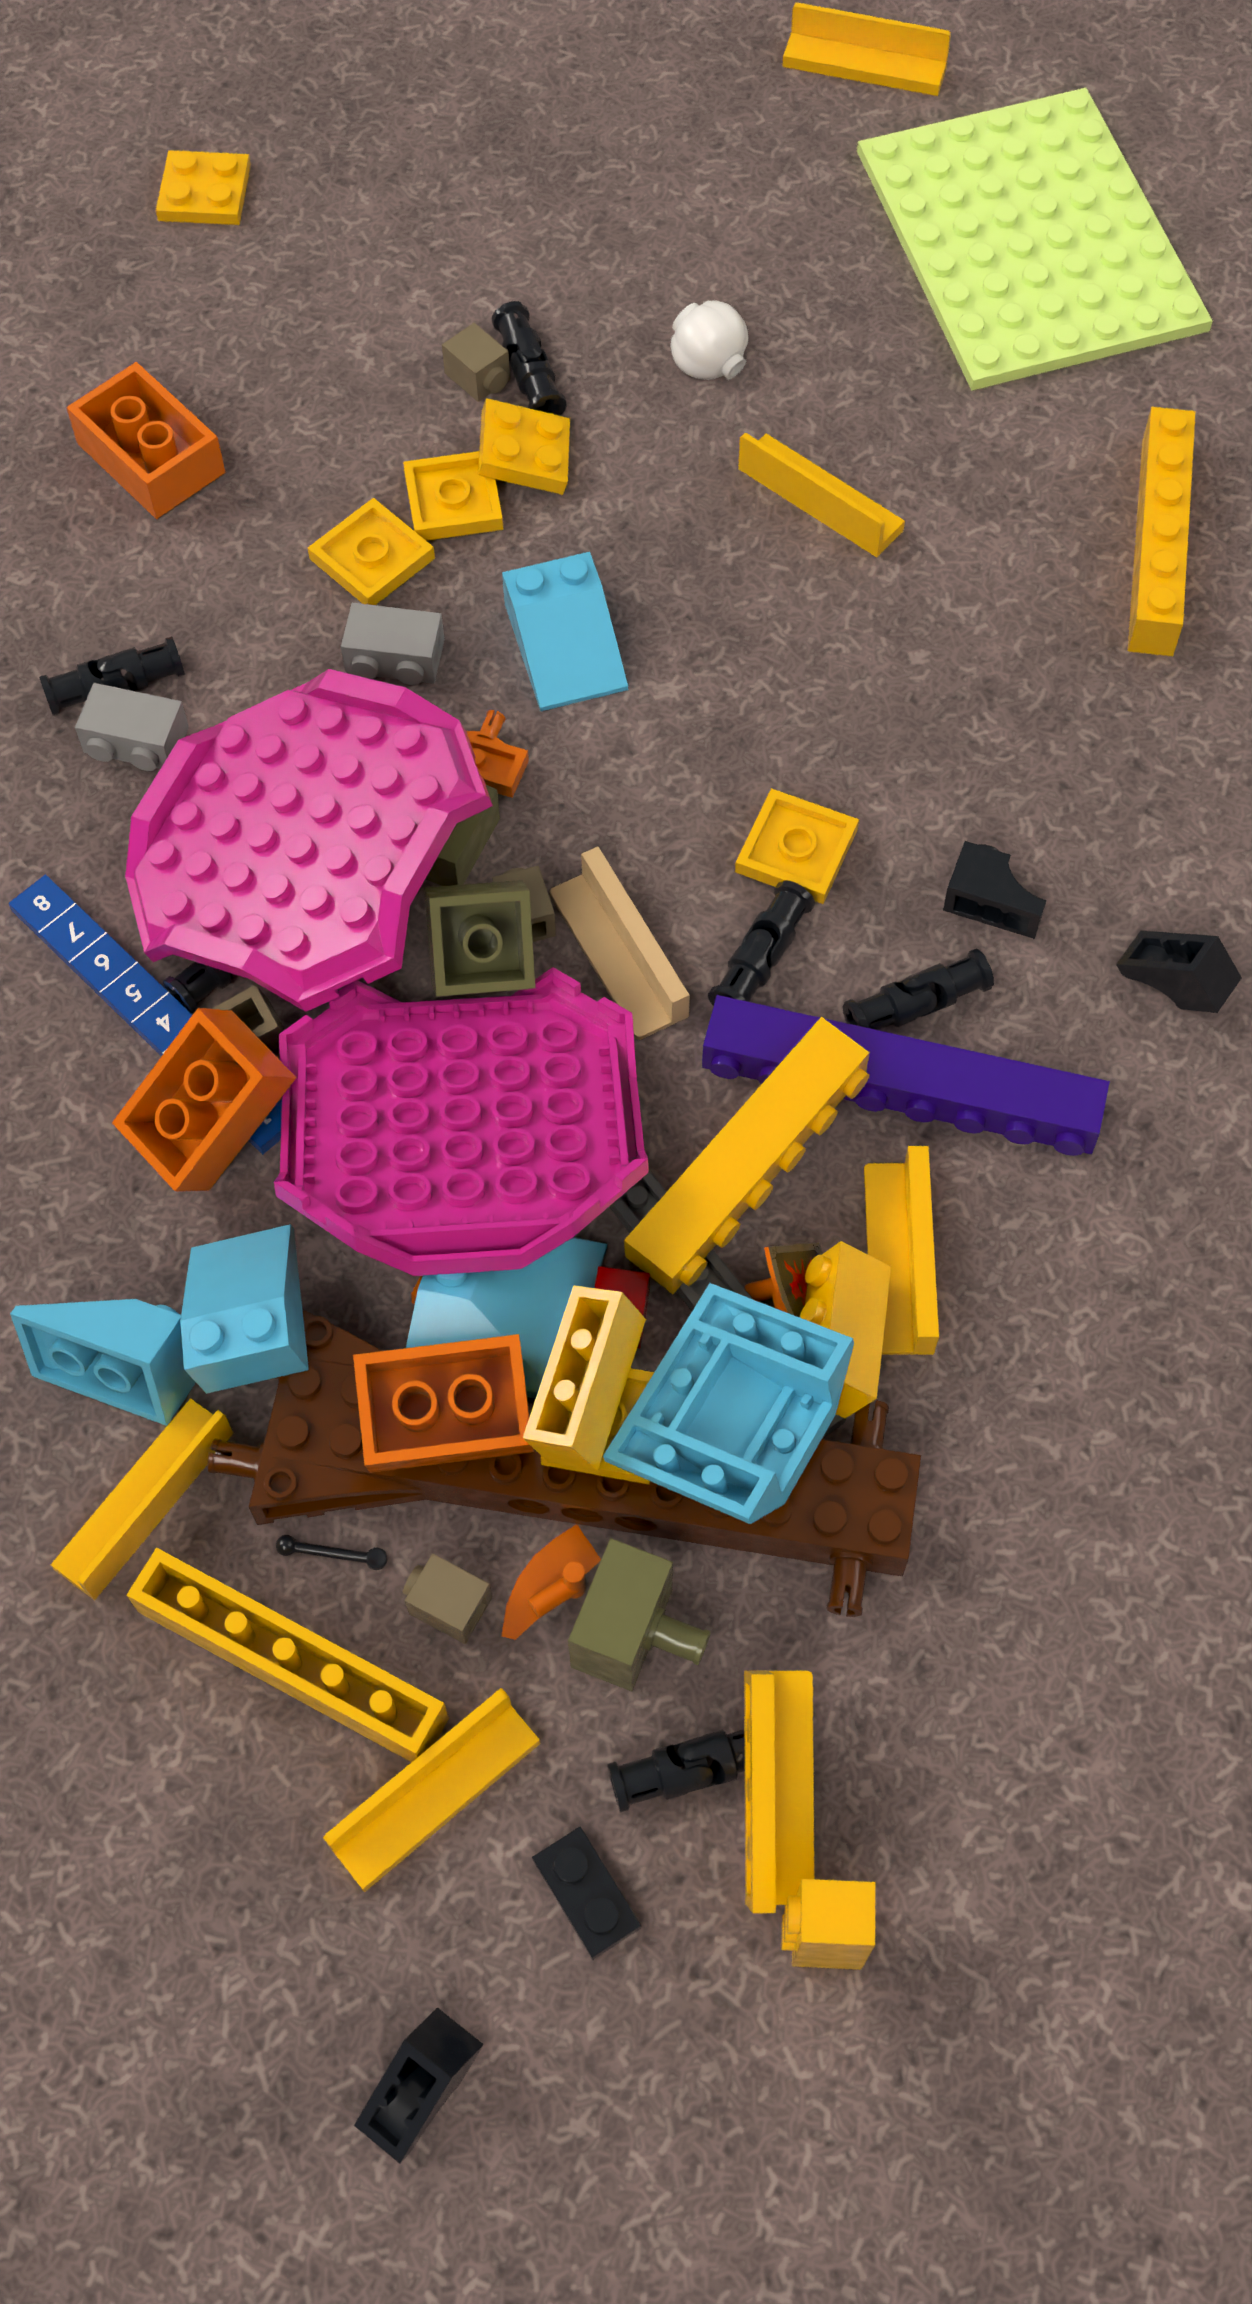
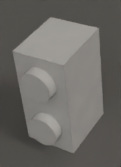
M351 603L341 644L345 673L369 679L375 677L398 679L409 685H416L421 682L435 684L445 640L442 614Z
M93 683L75 726L83 752L87 753L90 757L102 762H108L111 759L130 762L135 767L144 771H153L156 768L161 769L177 741L185 737L189 728L182 701Z

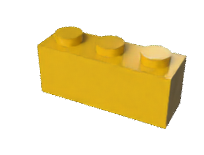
M840 1241L822 1255L815 1256L808 1265L805 1273V1281L808 1283L806 1300L800 1318L853 1338L854 1346L836 1415L847 1418L877 1399L891 1266Z
M573 1285L523 1435V1439L549 1463L598 1471L646 1322L645 1317L623 1292Z
M802 1879L797 1896H788L785 1912L782 1914L781 1950L792 1951V1966L858 1970L863 1968L875 1947V1882Z

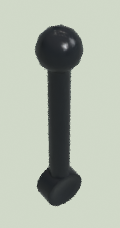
M282 1535L276 1542V1550L283 1556H290L297 1552L367 1563V1566L372 1570L383 1569L387 1563V1554L381 1548H372L368 1552L297 1542L290 1535Z

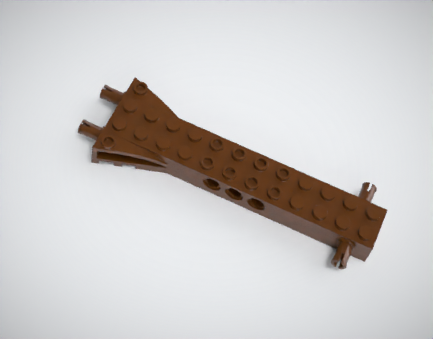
M304 1309L302 1310L309 1370L276 1378L279 1383L265 1441L261 1443L260 1447L226 1442L215 1438L212 1442L211 1450L216 1452L215 1454L209 1453L208 1456L209 1473H221L254 1479L249 1509L257 1525L274 1523L275 1519L307 1515L308 1518L325 1515L324 1512L354 1507L355 1510L430 1500L833 1565L827 1611L841 1615L844 1594L847 1593L849 1595L847 1617L862 1615L866 1571L903 1577L909 1559L921 1455L883 1449L889 1406L882 1401L876 1400L872 1421L868 1420L870 1403L855 1412L851 1443L821 1440L786 1503L752 1524H748L651 1481L650 1484H643L541 1465V1455L535 1449L534 1452L370 1473L364 1465L353 1355L382 1350L331 1324L326 1318L315 1316ZM528 1398L529 1415L535 1402L533 1398Z

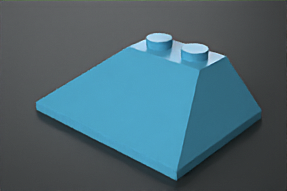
M573 1237L523 1269L424 1275L417 1291L406 1348L519 1334L527 1397L536 1399L573 1285L595 1287L598 1266L602 1267L607 1244Z
M709 1283L604 1453L603 1458L609 1464L748 1524H752L786 1503L834 1419L854 1346L853 1338Z

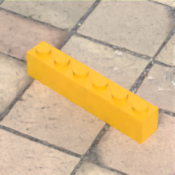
M1151 407L1142 440L1128 652L1173 656L1182 630L1196 411Z
M820 1017L625 1238V1257L645 1273H650L651 1278L672 1294L683 1283L687 1286L692 1285L706 1268L708 1262L704 1258L716 1245L721 1248L725 1247L735 1236L741 1225L737 1220L749 1207L756 1210L765 1202L773 1189V1185L770 1182L782 1169L788 1173L797 1165L806 1151L803 1144L814 1132L820 1136L830 1127L838 1114V1111L835 1109L836 1106L846 1095L853 1099L862 1090L870 1076L866 1072L870 1052L823 1017Z
M157 1547L126 1595L138 1613L410 1762L414 1761L437 1741L449 1720L445 1703Z

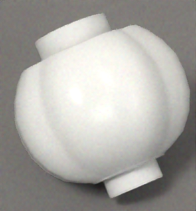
M715 300L706 301L701 305L692 303L680 312L672 326L675 333L671 338V352L675 364L685 374L698 379L710 380L724 375L730 380L739 374L746 364L743 354L748 344V330L745 321L731 305Z

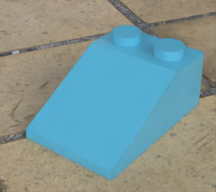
M590 552L502 572L505 607L540 711L628 690V683L603 587Z
M291 1224L191 1248L180 1319L184 1370L206 1394L309 1370L295 1235Z
M138 1299L20 1305L15 1306L10 1313L31 1375L43 1381L168 1426L196 1383L184 1370L181 1315L166 1305L154 1306Z

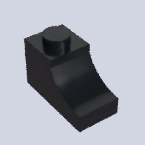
M965 841L947 888L943 911L1035 939L1047 900L1033 895L1017 882L1009 867L1010 854L1000 852L990 845H977Z
M1141 930L1116 964L1124 977L1142 982L1159 990L1182 1010L1218 1013L1242 979L1219 936Z
M437 2007L403 2041L354 2126L398 2163H401L415 2147L430 2122L450 2095L460 2085L484 2044Z

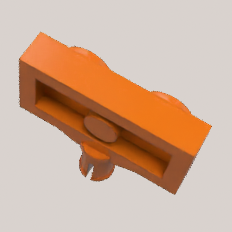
M489 710L480 731L466 732L476 757L474 758L476 765L484 779L485 785L497 789L498 794L513 798L529 762L528 750L508 745L497 738L506 718L499 711L495 715L494 710Z

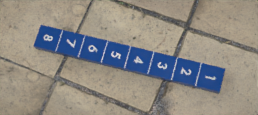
M46 874L8 903L11 911L160 1056L164 1054L192 1016L178 1000ZM281 1099L248 1140L262 1155L281 1140Z

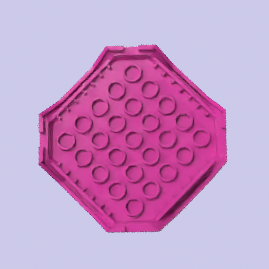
M328 669L307 683L292 690H286L237 713L218 725L179 739L131 816L125 877L144 953L152 962L170 955H176L248 978L305 1012L338 998L339 993L337 989L358 979L364 978L367 984L402 969L409 909L412 901L456 824L493 806L484 779L474 759L476 757L467 732L460 720L406 687Z
M554 967L535 979V989L518 990L511 996L402 1003L356 980L338 991L339 997L329 1001L330 1008L315 1019L305 1015L279 1034L280 1061L295 1075L296 1079L282 1096L280 1173L274 1181L276 1197L355 1251L412 1276L523 1269L577 1235L648 1174V1156L644 1149L636 1075L632 1012L606 997H603L598 1002L581 993L580 982Z

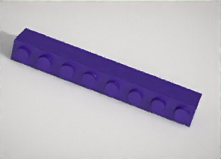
M717 995L703 1043L702 1068L710 1069L714 1075L721 1078L734 1079L741 1076L758 1080L762 1084L820 1017ZM825 1019L870 1052L866 1071L870 1074L868 1081L853 1099L847 1095L843 1099L854 1101L859 1107L868 1111L877 1112L890 1109L903 1112L908 1118L917 1122L926 1123L935 1119L953 1123L957 1129L966 1133L975 1134L981 1133L984 1130L1002 1134L1008 1141L1016 1144L1025 1145L1038 1142L1054 1146L1056 1151L1065 1155L1076 1156L1082 1153H1093L1100 1134L1110 1081Z

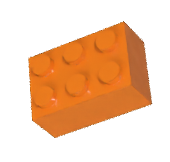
M138 362L133 363L66 407L77 444L156 520L226 473L218 437Z
M197 1008L113 1120L112 1124L175 1192L209 1191L296 1077L232 1010Z
M519 1334L353 1355L364 1465L370 1473L534 1452V1448L523 1439L530 1415Z

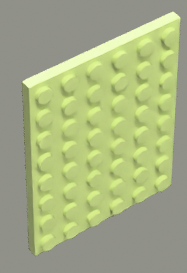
M1087 88L858 141L857 153L971 391L1210 331L1213 320Z

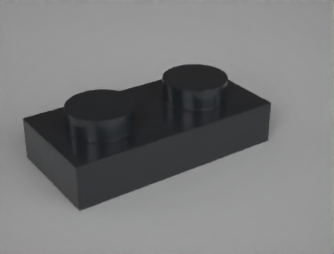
M581 1826L532 1857L534 1864L592 1960L641 1929V1924Z

